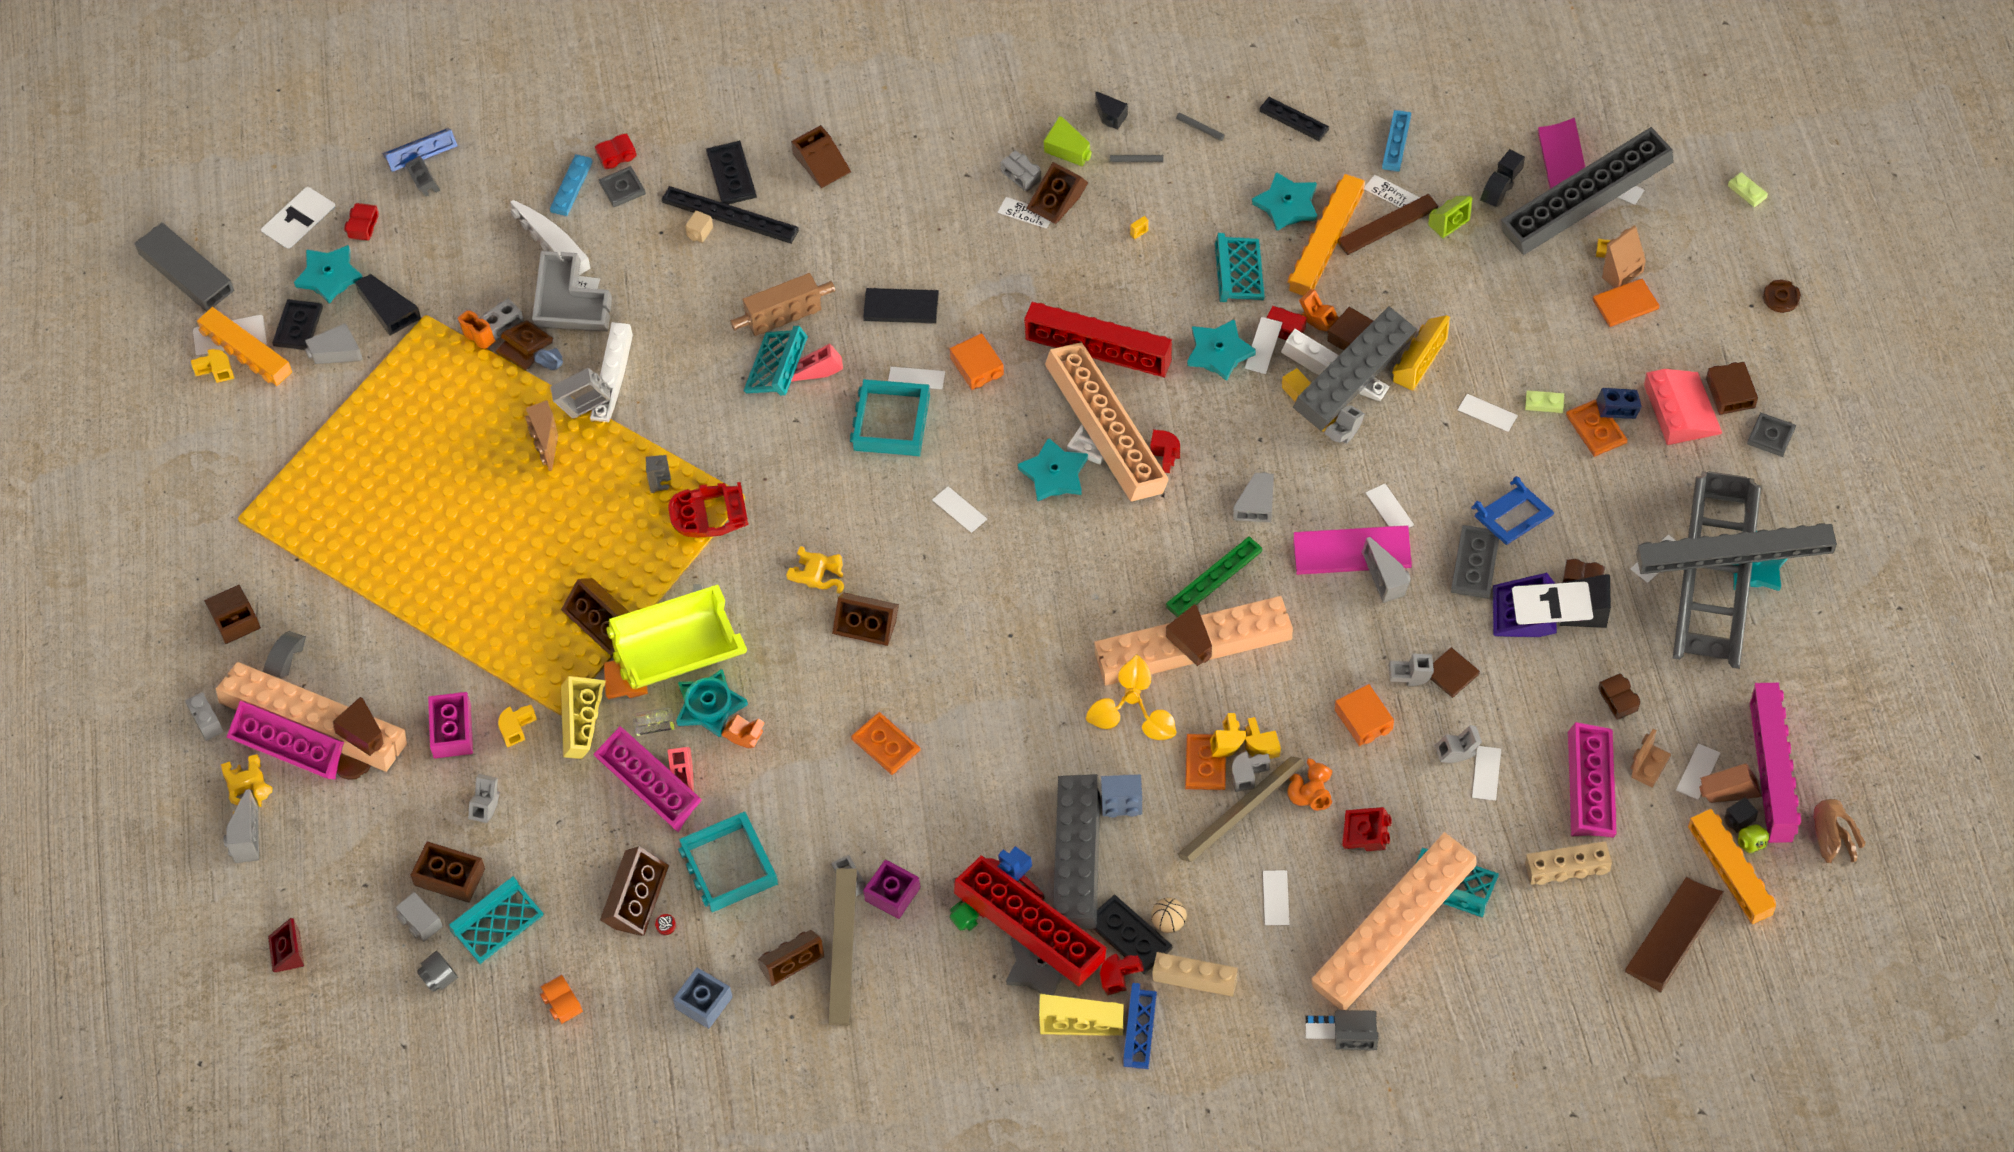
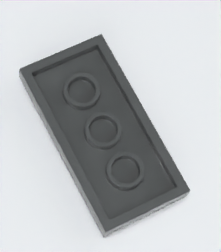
M1462 525L1451 593L1489 599L1499 538L1489 529Z

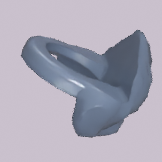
M557 348L548 351L540 349L534 355L536 363L550 370H557L563 365L562 355Z

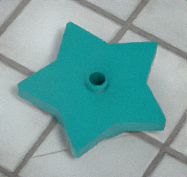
M1276 172L1270 189L1252 198V205L1267 212L1273 221L1276 231L1301 221H1317V213L1311 203L1317 183H1294Z
M349 245L329 253L307 249V268L294 281L295 287L313 290L328 303H331L336 295L342 293L349 285L355 284L356 281L362 278V274L350 264L351 250Z
M1231 320L1215 329L1192 326V335L1196 347L1187 360V366L1203 367L1210 372L1217 373L1224 380H1228L1239 362L1256 355V349L1239 338L1235 320Z
M1048 438L1039 455L1019 463L1018 470L1034 482L1037 501H1041L1051 495L1057 496L1065 493L1081 495L1082 488L1078 474L1087 462L1088 454L1065 452Z
M1789 558L1753 562L1750 587L1764 586L1780 591V568ZM1732 573V574H1733V589L1735 590V589H1736V581H1737V573Z
M723 669L708 678H702L695 682L680 681L678 685L684 704L676 719L677 726L702 725L716 736L721 737L728 717L746 707L748 701L728 688Z

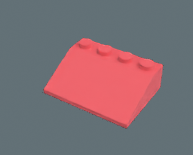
M1661 369L1646 373L1644 387L1667 445L1722 434L1698 372Z

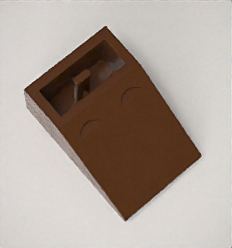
M822 125L791 141L793 155L820 188L851 173L833 139Z
M240 585L204 600L225 644L261 629L258 619Z

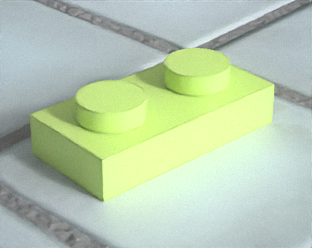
M1742 172L1728 183V187L1753 207L1767 198L1768 193Z
M1527 390L1525 410L1563 413L1564 393Z

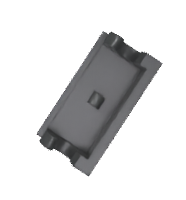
M421 156L405 164L418 190H421L425 196H429V189H433L436 193L440 191L439 186Z
M667 456L646 457V473L650 492L655 493V491L669 489V485H660L662 481L671 480Z

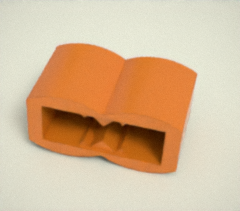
M467 310L458 317L464 336L469 340L475 341L478 347L487 349L496 342L489 323L486 320L479 319L473 311Z
M563 975L541 986L543 993L540 996L545 1005L549 1003L552 1007L549 1011L554 1020L559 1019L562 1024L583 1012L579 1001Z

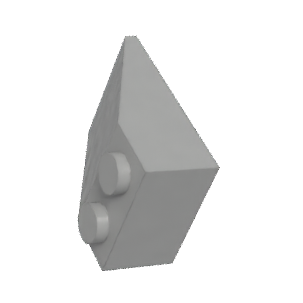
M1371 537L1366 538L1362 554L1382 602L1385 603L1405 596L1411 581L1409 572L1405 571L1403 565Z
M250 789L246 790L226 827L227 835L223 837L224 846L228 847L229 856L233 857L235 863L259 860L258 806Z

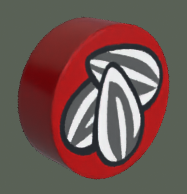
M669 914L660 915L655 921L656 930L661 935L672 934L676 929L674 917Z

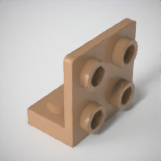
M1652 729L1650 734H1645L1641 743L1643 745L1641 749L1637 748L1634 753V761L1630 768L1633 770L1631 778L1652 788L1671 757V753L1653 745L1657 732L1655 729Z

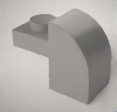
M1351 405L1346 406L1340 410L1336 422L1328 426L1324 434L1335 442L1347 444L1358 431L1365 413Z
M1412 654L1409 662L1390 661L1388 664L1390 682H1407V686H1418L1426 683L1434 672L1431 654Z
M1469 725L1459 736L1445 735L1435 744V748L1440 762L1456 763L1476 755L1475 749L1482 741L1476 726Z
M1246 751L1235 758L1232 765V782L1235 792L1255 788L1254 774L1270 770L1268 754H1258L1249 758Z
M478 774L476 777L475 795L469 801L468 819L488 823L492 818L499 799V791H497L498 778Z

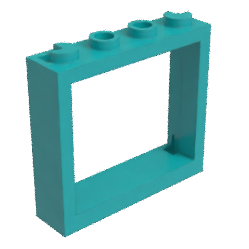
M863 379L862 386H859L858 389L860 400L859 402L856 401L855 406L857 417H853V428L855 429L850 434V442H853L854 451L920 456L930 401V386L928 384ZM868 393L920 397L913 441L860 436Z
M745 811L679 839L681 848H678L680 856L682 859L686 858L688 862L685 864L689 874H694L695 877L693 880L697 891L701 890L703 896H701L702 902L705 907L709 906L712 913L778 885L777 875ZM743 829L765 876L712 898L690 850Z

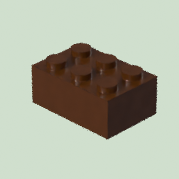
M427 841L410 876L416 887L470 903L485 871V866L480 857Z

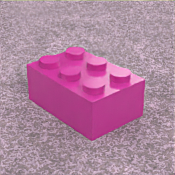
M461 692L428 696L430 748L434 759L473 754L471 702L468 693Z

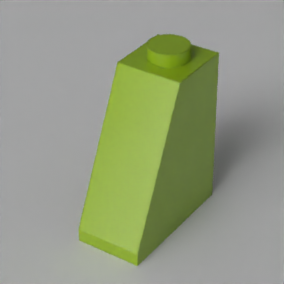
M1061 116L1058 117L1044 140V153L1082 167L1092 154L1090 142Z

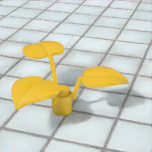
M1138 654L1119 670V682L1125 687V696L1122 697L1120 703L1115 707V703L1111 698H1102L1096 701L1086 714V721L1101 729H1111L1119 723L1120 713L1117 710L1121 708L1125 701L1129 704L1139 703L1142 713L1147 719L1142 724V730L1146 736L1154 740H1167L1177 734L1175 721L1166 710H1154L1150 717L1147 715L1140 694L1141 690L1147 689L1150 685L1151 672L1146 662Z

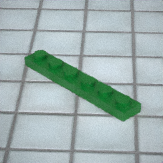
M1248 536L1166 603V608L1176 617H1179L1194 604L1200 603L1262 552V547Z

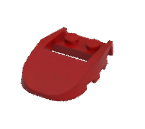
M737 482V486H726V483H717L718 486H707V484L699 485L698 489L691 491L686 489L675 494L670 499L668 505L670 521L674 529L683 536L699 538L722 536L749 525L741 482ZM724 496L729 522L725 523V526L709 528L704 500Z

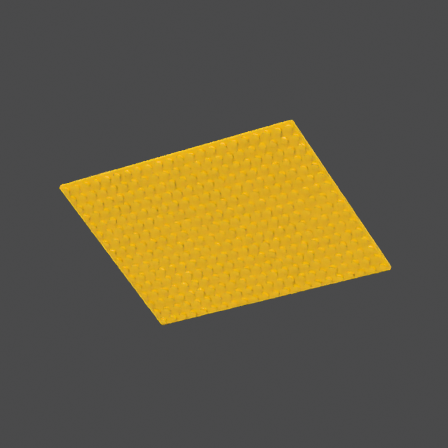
M425 315L240 514L238 521L558 715H562L561 685L568 676L594 679L604 667V663L613 657L561 610L577 579L593 578L629 612L657 604L713 538L686 537L678 533L670 521L668 510L670 499L678 492L686 489L691 491L698 489L699 485L718 486L717 483L724 482L612 419L609 422L592 421L590 419L592 410L574 419L571 418L553 402L552 385L494 352L478 347L474 341L467 339L464 335ZM546 400L553 413L558 432L552 471H549L547 465L543 466L539 456L540 453L535 448L534 439L529 434L528 425L525 420L527 407ZM666 455L671 480L662 481L660 485H669V489L651 493L646 473V457ZM724 496L704 500L709 528L723 526L728 520Z

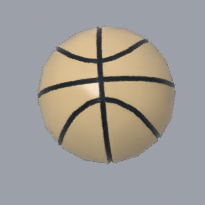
M1170 897L1160 899L1151 911L1152 923L1158 930L1164 933L1179 931L1184 926L1187 918L1184 905L1177 899Z

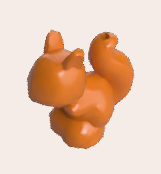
M1308 758L1307 764L1309 769L1307 775L1310 781L1304 785L1303 778L1299 774L1294 773L1289 778V781L1292 782L1288 786V797L1293 804L1298 806L1308 805L1316 811L1327 809L1333 802L1329 791L1324 788V783L1330 779L1333 770L1323 763H1316L1313 759Z

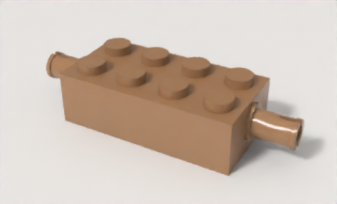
M807 273L743 298L745 315L730 320L731 326L736 331L749 325L754 336H757L810 314H815L821 310V296L835 292L834 284L832 281L817 286L812 275Z

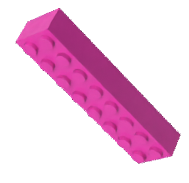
M1779 682L1755 683L1749 702L1766 830L1769 834L1768 843L1793 842L1794 836L1798 834V825H1801V814L1797 813L1796 808L1799 804L1798 795L1794 794L1796 779L1792 777L1794 764L1793 760L1789 758L1791 743L1787 742L1789 728L1784 722V719H1786V708L1782 707L1784 693L1783 690H1780Z

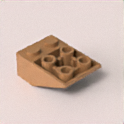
M1635 225L1630 229H1625L1619 237L1610 240L1607 244L1602 278L1613 288L1628 284L1644 272L1646 260Z
M546 400L527 407L525 420L528 425L529 434L534 439L535 448L540 453L539 456L543 466L547 465L549 471H552L558 432L553 413Z

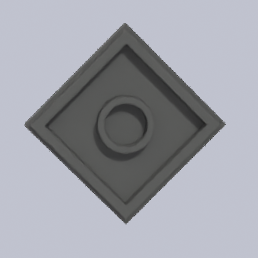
M631 166L599 179V183L613 208L646 194L644 187Z
M1760 412L1747 445L1783 457L1796 429V425Z

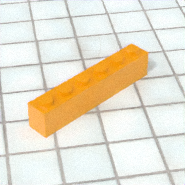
M214 307L210 308L197 320L198 330L204 337H210L215 345L222 346L229 355L233 354L236 356L241 364H247L255 374L259 373L262 375L266 382H271L278 386L292 373L290 364L286 359Z
M1709 809L1691 817L1688 825L1689 830L1751 924L1772 916L1776 907L1775 899L1767 893L1763 881L1757 878L1753 866L1750 862L1747 863L1743 857V851L1739 846L1735 845L1731 833L1723 827L1720 816L1715 814L1712 809Z

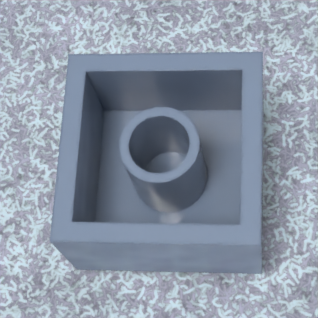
M1141 774L1101 776L1103 816L1114 818L1122 815L1130 817L1143 815Z
M696 967L675 995L673 1001L676 1010L710 1029L733 996L730 986Z

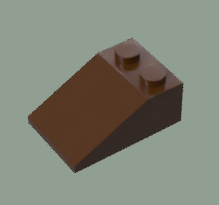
M1052 162L1026 209L1057 224L1079 200L1088 182L1080 175Z

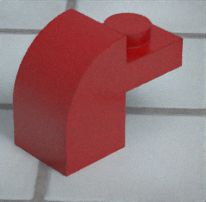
M1153 429L1150 450L1154 456L1163 457L1162 469L1165 473H1170L1171 466H1175V460L1180 459L1179 439L1171 432Z
M1115 953L1103 962L1100 969L1102 988L1107 996L1127 991L1124 976L1144 971L1143 964L1138 955L1126 956L1120 960L1117 953Z

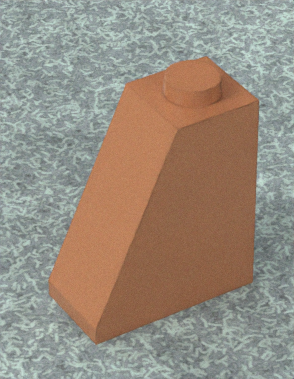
M1746 763L1700 778L1702 783L1699 786L1701 795L1706 797L1710 803L1742 800L1745 797L1747 799L1762 797L1758 779Z

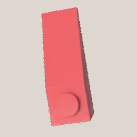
M828 344L799 359L792 381L829 377L843 370L842 356L831 344Z
M691 748L668 749L670 771L694 792Z

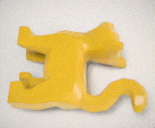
M800 546L797 555L800 556L799 563L805 565L803 571L799 570V567L796 566L789 568L786 574L787 580L803 583L810 588L823 590L837 586L836 593H842L844 583L841 580L830 579L825 583L822 582L825 570L843 578V573L841 572L843 566L842 556L840 554L825 556L821 553L806 552L803 546Z
M258 754L248 757V770L242 771L241 765H237V768L231 770L232 765L230 762L221 764L222 774L227 782L230 802L238 805L241 799L237 798V796L244 794L246 790L250 789V791L253 790V796L258 806L262 807V801L268 798L269 794L273 792V788L265 783L263 773L259 769L261 764Z

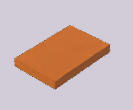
M1643 278L1593 296V302L1609 327L1658 310L1660 306Z
M1596 399L1566 411L1567 418L1594 457L1627 443L1628 439L1613 418L1600 417Z
M880 712L851 736V740L891 775L897 772L920 751V747Z
M1187 734L1185 789L1225 790L1226 757H1212L1210 738L1213 734Z

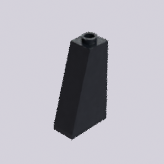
M372 274L362 277L355 282L359 295L390 336L421 319L417 305Z

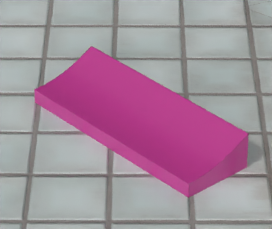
M1575 117L1558 124L1538 127V136L1547 179L1551 189L1585 168V162Z
M1409 525L1294 532L1293 547L1296 575L1368 571L1369 568L1362 554L1366 538L1368 537L1377 542L1400 562L1404 568H1412Z
M245 701L239 702L227 734L229 739L324 778L336 780L338 762L344 745L343 741Z
M1575 722L1568 731L1571 837L1603 836L1614 838L1617 830L1613 729Z
M621 726L593 754L678 833L687 818L702 801L698 795Z

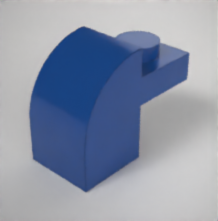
M1016 846L1010 853L1003 849L998 854L1000 864L997 867L1016 881L1020 880L1033 866L1031 857Z

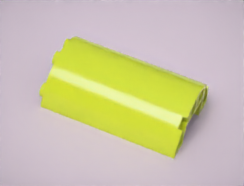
M719 585L609 619L607 633L609 638L612 639L615 650L613 658L615 663H619L621 667L620 674L622 679L627 680L631 688L638 689L747 652L741 634L734 633L724 611L725 598Z

